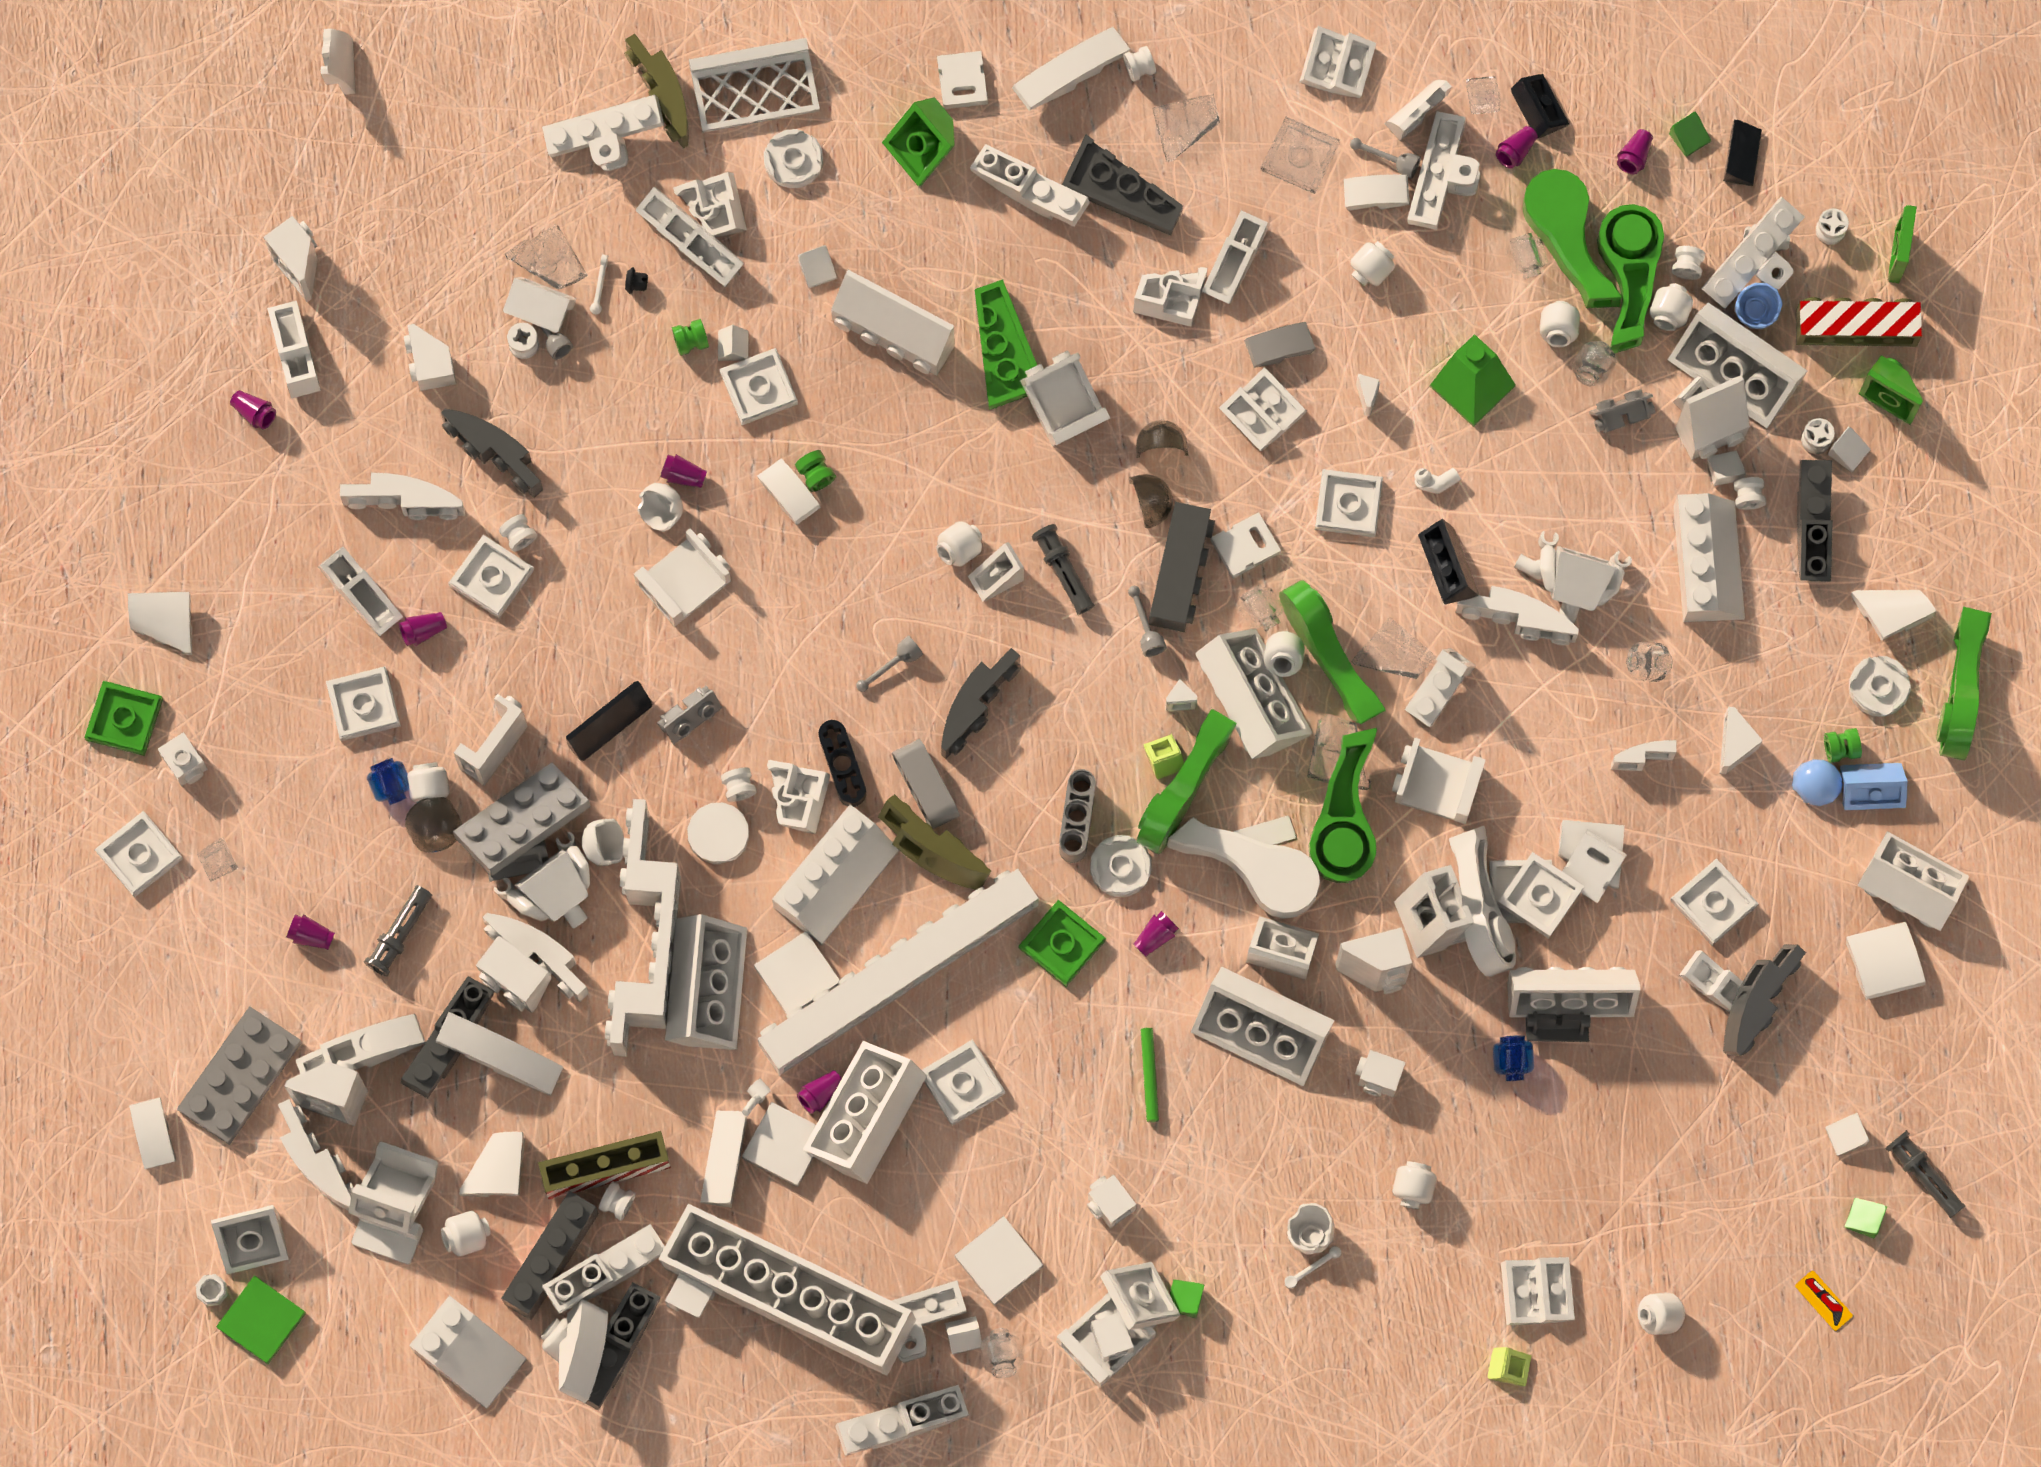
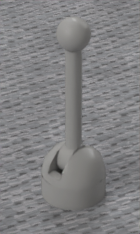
M1353 138L1350 141V147L1354 150L1362 149L1396 163L1398 172L1401 175H1407L1410 179L1414 177L1419 167L1421 157L1415 154L1404 153L1399 157H1395L1363 144L1359 138Z
M540 327L548 337L546 349L554 360L560 359L570 352L573 344L565 335L561 333L553 334L550 330Z
M1131 586L1128 594L1134 599L1145 630V634L1140 640L1143 655L1145 657L1158 655L1167 649L1164 638L1159 633L1151 631L1139 597L1140 589L1137 586Z
M909 635L904 638L897 646V656L866 680H859L856 684L857 690L865 692L870 683L899 661L913 662L920 658L923 653Z

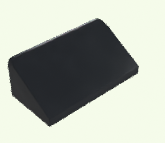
M1543 74L1523 77L1511 88V93L1529 127L1536 131L1538 138L1569 125Z
M1734 119L1730 134L1724 182L1753 186L1761 129Z

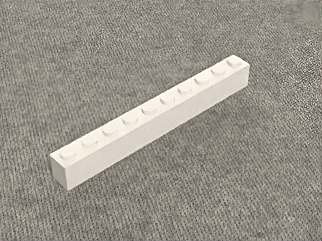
M1019 869L1013 872L1009 870L1004 871L994 879L995 884L989 888H978L968 896L969 901L963 905H952L942 913L943 918L937 922H926L916 930L918 934L911 939H900L890 947L892 951L885 956H874L865 963L864 966L866 968L859 973H848L838 981L839 986L831 991L828 989L822 990L812 998L814 1002L804 1009L802 1006H798L786 1015L787 1020L778 1026L776 1023H773L760 1032L761 1037L758 1038V1044L779 1076L1038 907L1039 898Z

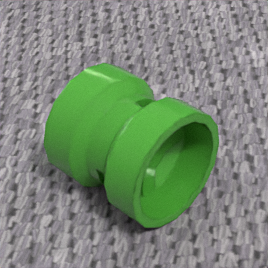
M701 319L692 321L689 327L681 325L671 327L680 356L689 354L694 347L700 350L709 348Z
M815 450L804 455L795 464L799 474L805 476V483L810 492H816L825 488L836 478L832 468L826 466V459L821 450Z
M1856 728L1846 729L1844 733L1840 734L1836 732L1824 733V747L1830 763L1840 762L1845 757L1849 759L1861 758V741Z

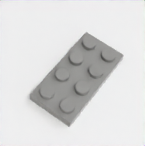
M550 763L455 829L453 833L455 839L490 876H493L590 808V802L553 763Z
M249 1006L180 1103L177 1110L230 1145L302 1041Z

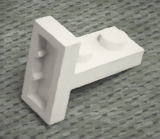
M1452 648L1442 649L1436 658L1437 663L1404 709L1429 727L1436 721L1464 678L1469 676L1476 667L1474 663Z

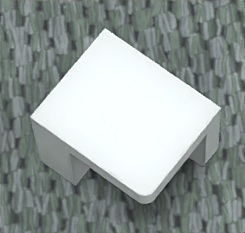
M679 1273L665 1302L667 1307L677 1312L680 1309L696 1318H700L709 1299L713 1300L715 1293L713 1289Z

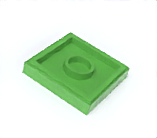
M1904 206L1896 224L1888 273L1889 282L1899 284L1909 263L1916 206Z
M103 681L84 737L85 740L145 756L163 697Z
M1057 900L1020 943L1018 948L1067 987L1105 943L1106 938L1060 900Z
M254 1275L216 1328L266 1364H269L305 1316L306 1312Z

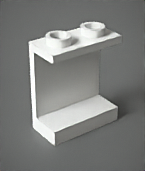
M691 528L686 531L687 539L647 571L644 567H641L634 573L635 583L674 627L731 582L729 572L731 567L721 555L715 557L709 550L711 545L701 533L696 535Z
M1414 738L1412 747L1405 746L1400 762L1406 764L1403 775L1397 773L1392 787V791L1397 793L1395 802L1466 824L1486 759L1474 756L1472 762L1421 747L1419 746L1421 739Z

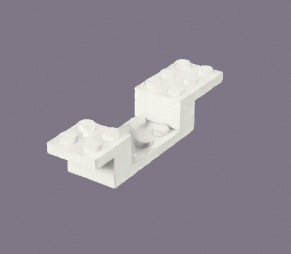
M633 799V808H627L626 827H628L630 838H624L623 857H625L627 869L621 868L620 887H622V894L627 896L628 904L655 906L654 920H656V927L659 930L652 934L651 950L653 951V958H656V962H650L648 979L650 984L616 981L615 990H609L608 1009H610L612 1021H606L605 1039L607 1040V1046H611L614 1056L622 1057L627 1056L629 1026L666 1029L681 883L678 863L645 860L650 815L647 802L644 799Z

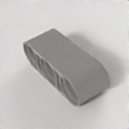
M920 739L892 752L893 759L926 822L933 829L960 816L946 785Z
M1085 769L1074 771L1069 776L1059 839V853L1062 859L1069 863L1081 861L1087 852L1096 782L1093 774ZM1078 781H1085L1089 784L1090 788L1085 792H1078L1074 789L1073 785ZM1079 810L1085 814L1086 818L1080 822H1075L1070 819L1069 814ZM1070 840H1076L1081 844V848L1076 852H1071L1064 845Z

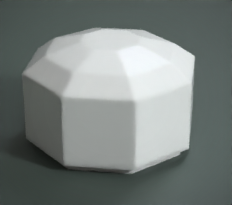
M216 1274L204 1275L196 1284L197 1298L207 1306L220 1305L228 1296L227 1283Z

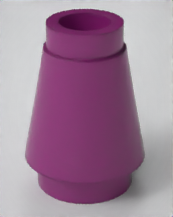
M1525 126L1501 142L1496 151L1498 161L1510 169L1520 166L1538 139L1536 131L1529 126Z
M1644 129L1637 130L1636 134L1617 154V165L1622 171L1634 175L1644 169L1653 135Z
M241 390L236 391L231 397L230 405L254 428L266 429L274 421L276 409L273 408L271 402Z
M668 454L660 477L667 479L666 483L702 488L707 471L677 454L675 456Z
M442 612L405 617V621L399 623V629L407 646L412 644L417 646L442 630L447 629V625Z
M1161 911L1157 916L1153 915L1133 945L1147 957L1150 953L1174 938V933L1179 928Z
M295 914L286 938L293 940L292 943L329 950L335 932L329 931V929L304 914L302 917Z
M832 1070L830 1073L802 1086L801 1091L797 1094L800 1104L810 1114H813L815 1111L821 1112L831 1100L842 1078L836 1071Z

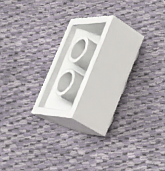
M1887 831L1858 886L1864 889L1868 895L1876 898L1879 897L1890 903L1897 911L1906 912L1919 919L1923 925L1941 931L1955 907L1969 876Z
M1401 927L1341 943L1335 965L1337 971L1374 992L1383 990L1384 994H1389L1401 990V985L1406 984L1412 961Z
M338 1060L337 1064L326 1062L287 1080L284 1086L296 1106L300 1105L301 1108L352 1126L356 1124L368 1093L359 1073L355 1071L356 1067Z

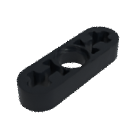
M828 720L819 728V741L840 801L846 806L852 805L856 807L865 800L866 787L844 725L837 720ZM829 729H833L835 733H841L837 735L839 748L834 750L832 740L824 738L828 735ZM839 756H846L851 760V766L845 771H839L833 766L834 760ZM851 777L854 789L860 788L857 791L856 798H851L849 794L844 795L847 792L845 778Z

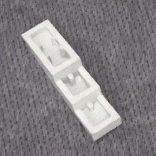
M1111 27L1039 67L1014 84L1012 89L1030 111L1073 91L1079 82L1099 74L1105 65L1122 58L1123 54L1129 52L1130 48L1115 28Z
M656 187L652 188L635 211L655 226L681 252L724 287L728 285L744 265L726 246Z
M448 1012L436 1039V1043L465 1055L464 1057L492 1068L498 1074L550 1096L563 1069V1066L450 1012Z

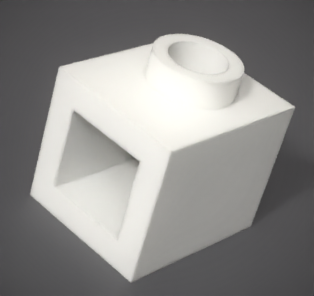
M184 732L158 748L161 757L181 786L186 783L190 785L197 782L203 777V772L208 770Z
M1370 1050L1368 1057H1361L1355 1074L1361 1076L1358 1085L1364 1087L1363 1091L1370 1095L1381 1096L1382 1093L1394 1097L1406 1062Z
M1114 1174L1108 1179L1102 1176L1090 1185L1091 1191L1088 1193V1200L1090 1202L1087 1206L1097 1220L1102 1217L1110 1229L1136 1210V1203Z
M1107 1310L1095 1315L1096 1320L1091 1321V1329L1103 1363L1133 1353L1134 1346L1131 1337L1135 1336L1134 1329L1128 1330L1120 1313L1114 1314L1113 1310Z

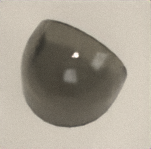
M1168 420L1153 421L1143 427L1138 434L1136 458H1140L1141 453L1156 448H1177L1183 450L1184 455L1188 456L1187 438L1182 429Z
M1151 474L1129 477V483L1133 484L1140 503L1144 527L1151 528L1162 523L1170 514L1173 506V496L1168 484L1158 476Z
M444 797L420 800L409 810L405 819L406 830L414 845L421 851L431 853L439 852L452 846L457 841L453 831L463 825L454 805Z

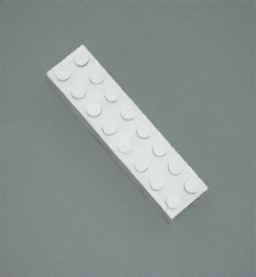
M690 1204L687 1205L659 1257V1261L666 1270L677 1275L681 1273L713 1289L714 1293L886 1376L916 1322V1318L911 1310Z

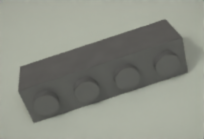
M1175 502L1149 616V625L1185 632L1186 624H1193L1196 606L1191 605L1193 594L1199 595L1203 577L1197 576L1199 566H1206L1209 549L1204 548L1206 537L1212 538L1215 520L1210 519L1211 509Z
M571 1191L567 1193L501 1299L504 1305L529 1320L533 1319L547 1297L542 1286L562 1273L599 1213L596 1206Z

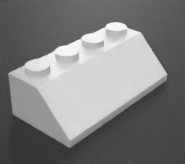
M848 269L831 309L834 324L845 332L852 330L859 334L860 338L869 345L876 346L878 344L882 346L895 359L902 360L904 358L912 362L913 367L924 374L930 372L937 376L955 346L954 325Z
M1707 303L1695 315L1668 358V361L1694 379L1698 376L1701 377L1709 389L1741 375L1744 379L1748 416L1765 428L1769 427L1808 372L1805 368L1710 303Z
M1709 493L1677 495L1673 507L1683 622L1744 620L1745 613L1735 501Z
M1256 628L1220 634L1195 653L1203 672L1210 680L1215 694L1224 706L1229 719L1237 723L1235 729L1243 742L1245 750L1252 759L1270 756L1313 734L1283 677L1274 675L1266 668L1263 658L1265 644Z
M849 805L772 898L773 908L801 930L806 931L819 944L823 945L899 850L892 845L893 842L873 821L852 805Z
M703 914L676 918L666 1041L688 1047L737 1049L747 927Z
M1221 967L1210 985L1191 1033L1304 1086L1335 1020Z
M1521 967L1516 970H1510L1507 982L1509 1017H1527V1014H1533V1011H1537V1014H1556V1017H1562V1014H1580V1012H1584V1015H1590V1017H1634L1640 993V983L1636 971L1626 970L1623 967H1613L1609 970H1595L1592 967H1582L1578 970H1564L1560 967H1551L1547 970H1533L1528 967Z
M863 1041L803 1150L840 1173L868 1184L925 1081L927 1074L911 1059Z

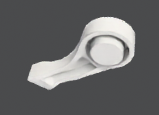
M1194 817L1168 838L1167 847L1185 854L1215 858L1230 866L1245 882L1259 907L1271 916L1282 919L1297 917L1308 911L1316 900L1320 884L1318 869L1312 859L1302 851L1286 846L1267 845L1236 832L1209 827Z
M1481 826L1451 837L1449 842L1458 865L1462 905H1468L1474 919V923L1464 931L1468 949L1479 970L1485 976L1491 977L1513 969L1516 963V954L1512 931L1499 910L1490 884L1486 860L1488 847L1485 826Z

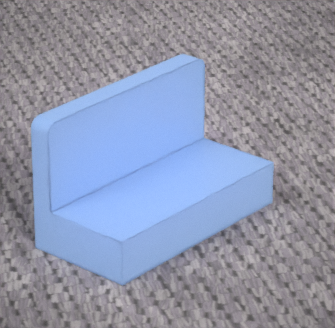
M1901 763L1840 766V773L1844 783L1842 802L1844 810L1906 808L1908 781Z

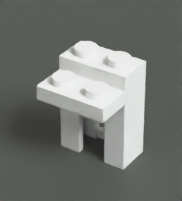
M1451 865L1424 872L1394 901L1417 958L1443 951L1448 946L1466 941L1464 931L1474 923L1468 905H1462L1461 889Z

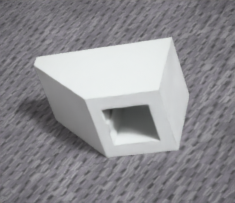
M408 324L409 335L404 336L407 354L413 353L414 363L409 364L412 382L418 381L420 391L456 385L449 347L415 324Z

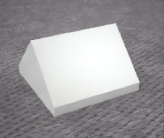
M1259 916L1249 946L1246 963L1306 980L1319 933Z
M274 1205L211 1220L226 1275L289 1260L280 1216Z

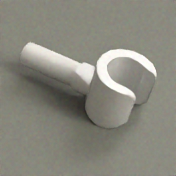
M762 1079L755 1081L747 1090L752 1098L742 1110V1114L748 1116L757 1104L762 1103L765 1096L771 1091Z

